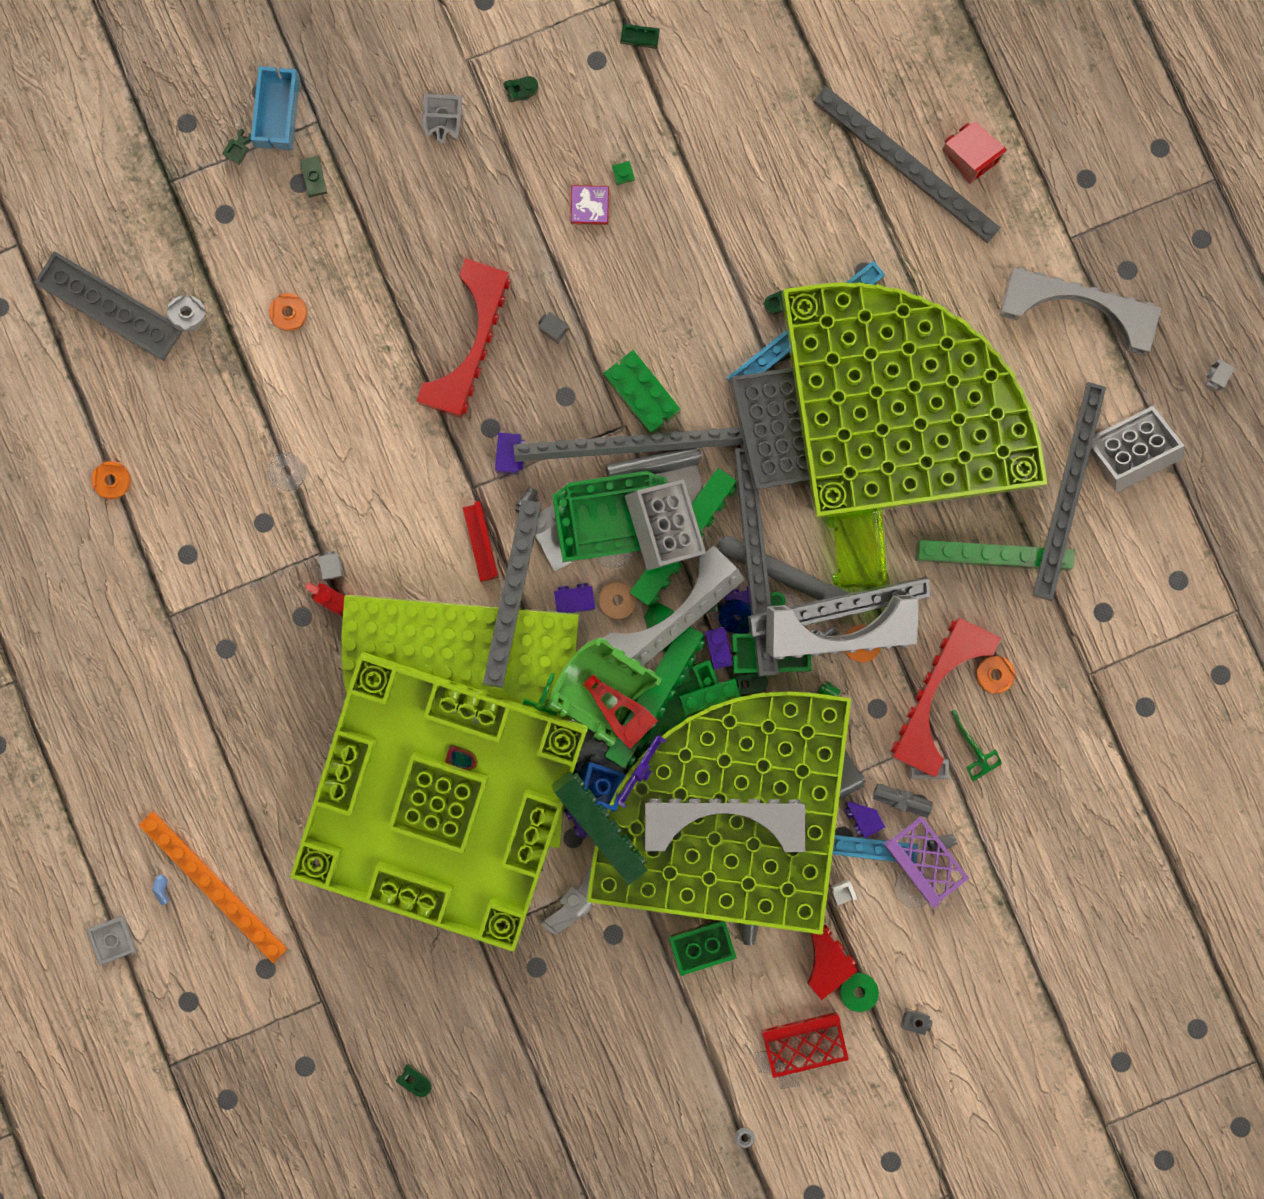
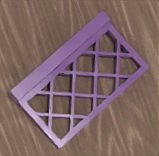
M922 816L891 840L888 839L883 843L933 908L938 906L942 899L969 879ZM920 823L925 827L924 836L914 835L915 827ZM903 836L910 837L909 848L901 847L897 841ZM914 838L924 839L923 850L912 849ZM927 839L936 841V852L926 850ZM912 851L922 853L921 864L911 861ZM925 853L936 854L934 865L924 864ZM939 855L949 858L948 867L938 866ZM924 867L934 868L932 879L924 878ZM937 869L947 870L946 881L936 879ZM951 870L958 871L962 878L957 882L949 881ZM935 882L945 883V891L939 896L934 891Z

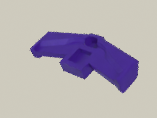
M656 736L619 796L617 804L626 808L627 805L624 802L636 782L639 781L641 783L642 780H648L652 773L649 770L651 766L648 763L660 743H666L667 740Z

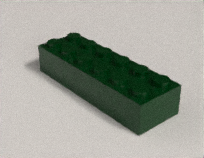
M569 771L551 785L557 797L628 885L648 871L645 867L647 862L638 849L633 850L635 847L626 834L621 835L622 830L616 821L608 819L610 815L602 804H596L598 802L596 796L589 788L587 790L584 789L586 785L577 773L573 775Z

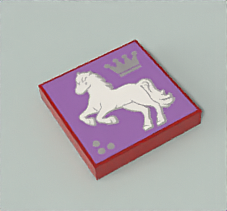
M571 185V224L608 225L609 186Z

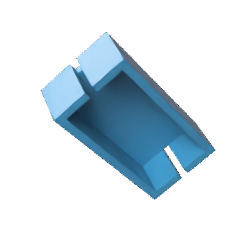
M258 67L251 141L255 147L272 149V145H274L275 149L293 151L300 76L296 69L279 68L278 73L274 67Z

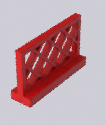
M837 1012L761 1030L773 1078L849 1060ZM837 1026L838 1035L835 1040L825 1035L829 1028ZM814 1031L821 1035L815 1045L806 1040L809 1033ZM793 1036L802 1040L797 1049L787 1044ZM823 1037L832 1042L827 1052L818 1047ZM778 1041L783 1044L778 1054L770 1050L769 1042ZM804 1042L814 1047L808 1057L799 1052ZM837 1045L842 1048L844 1056L835 1058L830 1055V1052ZM785 1046L794 1051L790 1061L780 1056ZM816 1049L825 1054L821 1062H815L811 1059ZM797 1054L806 1059L803 1066L797 1067L792 1064ZM778 1058L787 1063L784 1071L775 1072L774 1064Z

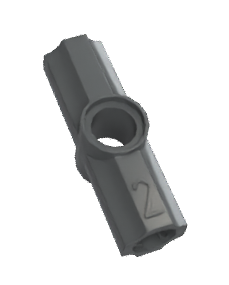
M878 783L872 797L874 800L892 805L891 807L905 812L909 811L927 818L931 813L933 805L932 801L914 796L913 793L901 789L896 790Z

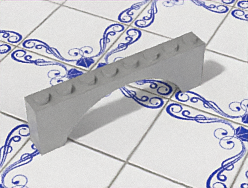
M1022 267L1013 268L1010 272L998 316L1017 321L1027 310L1046 301L1056 299L1081 301L1097 308L1111 319L1122 335L1126 351L1144 356L1150 352L1161 308L1156 307V304L1137 302L1138 300L1132 297L1122 298L1114 292L1104 293L1095 287H1082L1083 285L1077 282H1064V279L1059 277L1049 278L1041 272H1027L1028 270Z
M712 546L706 551V554L699 557L700 570L697 582L689 597L678 610L661 623L646 630L629 634L611 632L604 639L611 646L624 651L626 656L639 661L641 666H644L745 579L738 568L715 546Z
M911 594L892 596L885 610L872 623L859 631L842 636H823L808 631L796 618L793 610L786 605L767 607L766 653L774 659H784L785 656L800 658L804 654L819 656L825 652L838 654L839 651L856 652L857 649L872 651L877 647L883 649H891L892 646L909 647L910 644H917L919 599Z
M650 799V803H645V851H665L673 837L692 821L707 815L729 813L751 818L763 825L776 837L784 852H805V804H800V800H788V803H780L778 799H768V803H760V799H749V803H741V799H729V803H721V799H709V803H701V799H689V803H681V799H669V803H661V799Z

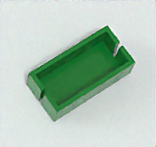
M634 350L620 359V365L616 362L603 373L605 380L648 434H654L664 426V417L665 422L668 423L680 413L681 408Z
M733 634L732 653H736V655L732 656L733 674L757 673L754 637L750 634ZM804 654L800 658L785 656L784 659H777L778 673L812 671L811 655Z

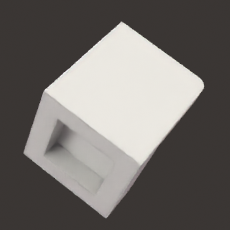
M848 879L830 886L837 905L850 900H857L852 884Z

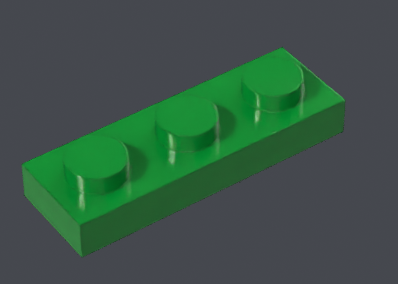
M733 678L680 695L679 697L684 713L687 715L741 696L736 680Z

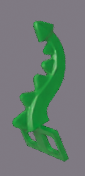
M551 673L538 703L525 698L522 705L529 704L535 707V709L557 715L556 711L545 707L549 687L553 682L555 674Z
M952 710L951 714L956 727L977 760L966 767L972 781H975L1001 765L1002 761L996 749L984 756L980 748L962 726L956 710ZM996 755L998 761L989 766L987 760ZM980 765L981 772L972 776L971 769Z

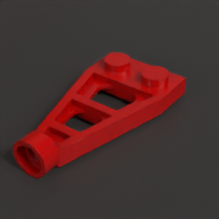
M594 674L583 684L589 690L615 735L629 749L658 721L645 707L601 682ZM597 683V687L592 689L591 687ZM605 693H610L618 700L612 709H608L601 700ZM620 706H625L634 712V717L626 725H621L615 717V711Z

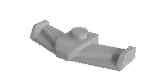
M591 866L579 890L572 886L560 900L565 906L541 922L554 935L560 933L582 916H586L592 909L593 903L587 902Z

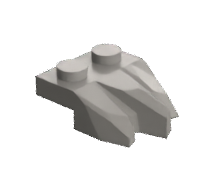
M424 94L422 128L426 135L430 136L436 131L437 141L442 144L448 132L451 133L452 137L457 138L462 120V96Z

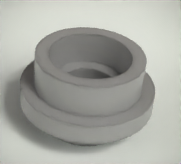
M740 1128L736 1132L735 1141L739 1147L748 1148L754 1143L755 1137L749 1128ZM743 1134L748 1135V1139L745 1141L741 1139Z

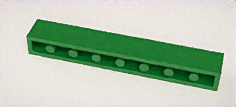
M719 468L716 469L692 503L701 538L704 536V533H702L706 526L709 528L714 522L715 518L713 516L716 511L721 512L726 505V502H724L728 495L731 497L737 489L735 486L737 480ZM676 562L648 571L646 568L629 592L630 595L648 608L651 604L655 605L660 598L658 593L662 588L665 590L671 582L670 576L673 573L677 574L682 564Z
M919 540L916 543V561L1039 569L1044 548ZM1065 549L1060 570L1069 571L1074 566V550Z
M692 627L687 628L673 640L655 670L656 676L662 679L659 686L645 691L637 701L656 719L664 715L667 709L665 705L668 700L672 701L676 694L675 688L678 683H683L686 677L685 671L688 667L691 668L696 660L695 654L697 651H701L705 645L704 634ZM631 711L623 725H626L634 717L633 711ZM655 723L631 749L616 737V742L605 755L606 759L626 771L629 767L632 768L637 761L635 756L639 750L642 751L647 743L645 739L649 733L652 734L657 724Z

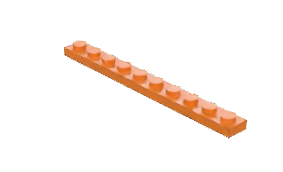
M152 811L139 824L141 829L272 963H275L288 950L282 941L155 811Z

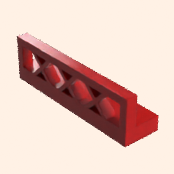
M478 501L474 502L475 505L463 507V512L480 582L499 578L483 507L481 502Z

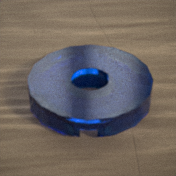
M732 599L726 601L719 610L718 619L721 626L730 633L748 634L750 632L748 616H751L750 605L742 600ZM733 615H738L741 620H736Z

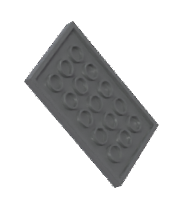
M787 368L729 378L753 489L759 490L809 481L793 369Z

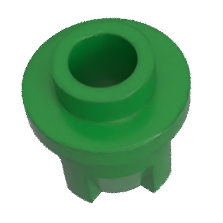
M829 681L826 684L822 683L818 690L819 694L838 697L841 692L840 689L831 685Z

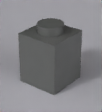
M551 312L547 316L544 314L538 322L539 331L557 344L569 329L567 323Z

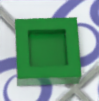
M630 161L612 165L617 185L635 181Z

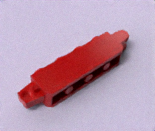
M307 582L304 589L313 593L311 598L315 602L343 617L345 597L343 594L325 584L319 583L318 586Z

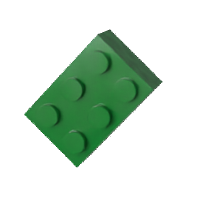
M717 920L669 935L680 976L737 959L725 921Z

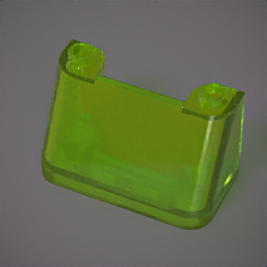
M882 508L829 517V528H833L835 533L837 562L836 573L832 575L833 585L840 589L881 587L886 585L887 568Z

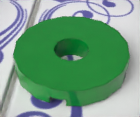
M855 973L840 985V998L844 1005L852 1011H868L874 1007L878 1000V985L866 973ZM862 987L864 995L862 997H855V988Z

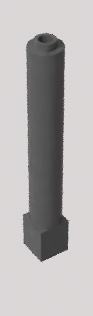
M726 535L725 538L721 536L716 546L720 548L719 551L746 565L743 542L729 535ZM766 554L769 577L810 597L823 600L850 594Z

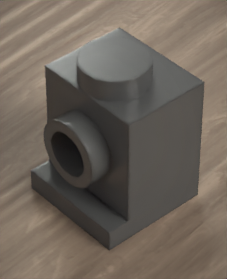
M905 1008L900 1027L906 1031L925 1035L926 1031L930 1032L932 1020H929L930 1016L926 1013ZM921 1020V1025L915 1026V1022Z

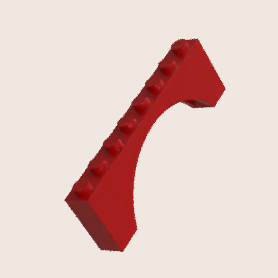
M466 258L459 277L472 293L478 308L479 325L475 343L466 359L453 372L438 380L422 383L417 398L419 405L462 418L463 414H467L469 396L472 397L475 391V386L473 385L475 378L478 379L481 373V368L479 367L481 360L485 361L487 356V350L485 349L487 343L492 341L494 333L491 331L493 325L498 323L500 315L497 313L499 307L502 308L505 303L506 297H504L505 290H509L512 279H509V272Z
M961 618L951 621L947 629L950 631L948 637H944L939 646L941 648L939 656L935 655L931 665L933 668L931 673L927 672L923 680L925 685L922 690L919 689L915 697L917 702L914 707L911 706L907 713L909 719L906 725L903 724L898 733L901 736L898 742L895 741L890 750L892 758L931 777L937 776L944 761L935 747L929 725L930 706L938 685L960 663L971 658L992 656L1001 637Z
M826 924L823 927V935L810 933L813 942L814 961L807 983L821 1001L858 971L855 968L857 963L851 955L847 957L843 953L845 948L837 939L834 942L830 937L832 932Z

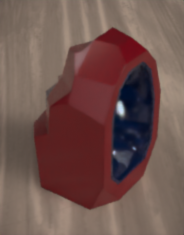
M450 745L445 759V763L465 770L476 768L478 763L473 752Z

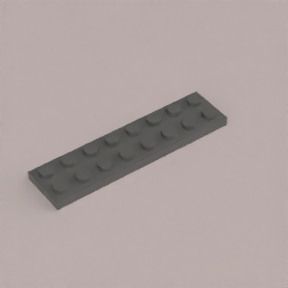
M55 251L34 282L36 285L165 361L183 332L171 326L168 319Z

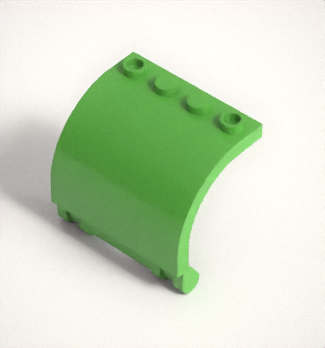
M596 638L581 647L567 663L550 693L546 706L551 710L555 709L558 711V714L562 717L567 715L578 723L588 726V729L594 732L596 739H602L607 746L612 747L616 742L617 736L589 690L583 684L594 674L601 682L635 701L648 689L659 686L662 679L656 676L654 671L641 666L639 661L626 656L624 651L611 646L606 639ZM595 683L591 688L595 689L597 687V683ZM605 693L601 697L602 702L608 709H612L618 702L610 693ZM620 706L615 711V717L620 724L629 709L625 706Z

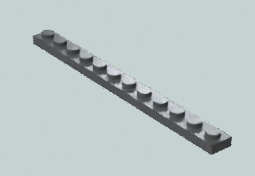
M827 86L814 99V103L987 244L999 231L1000 226Z
M1087 382L1032 594V596L1052 601L1106 391L1105 386Z
M730 427L726 429L713 428L710 430H692L687 432L674 431L672 433L647 435L636 434L634 436L520 443L513 445L515 462L742 445L743 440L740 428Z
M737 448L734 450V460L752 616L767 612V607L771 606L759 490L753 489L745 449ZM766 634L755 636L754 646L758 677L778 675L777 659L766 653Z

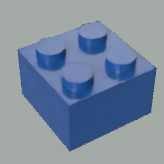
M591 762L583 765L580 777L586 785L584 789L587 790L589 788L598 800L597 805L602 804L606 810H611L610 813L617 811V800L621 791L619 795L618 793L616 794L614 805L609 804L617 788L625 778V773Z

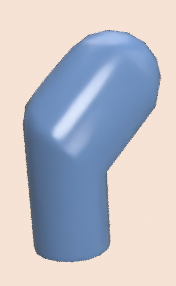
M164 875L156 877L152 888L161 905L169 902V898L165 893L168 880Z

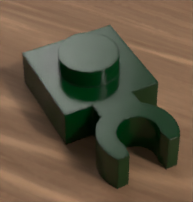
M242 128L237 133L238 139L234 140L231 138L222 153L224 157L238 165L241 164L249 151L246 144L252 142L250 133L247 138H242L245 133Z

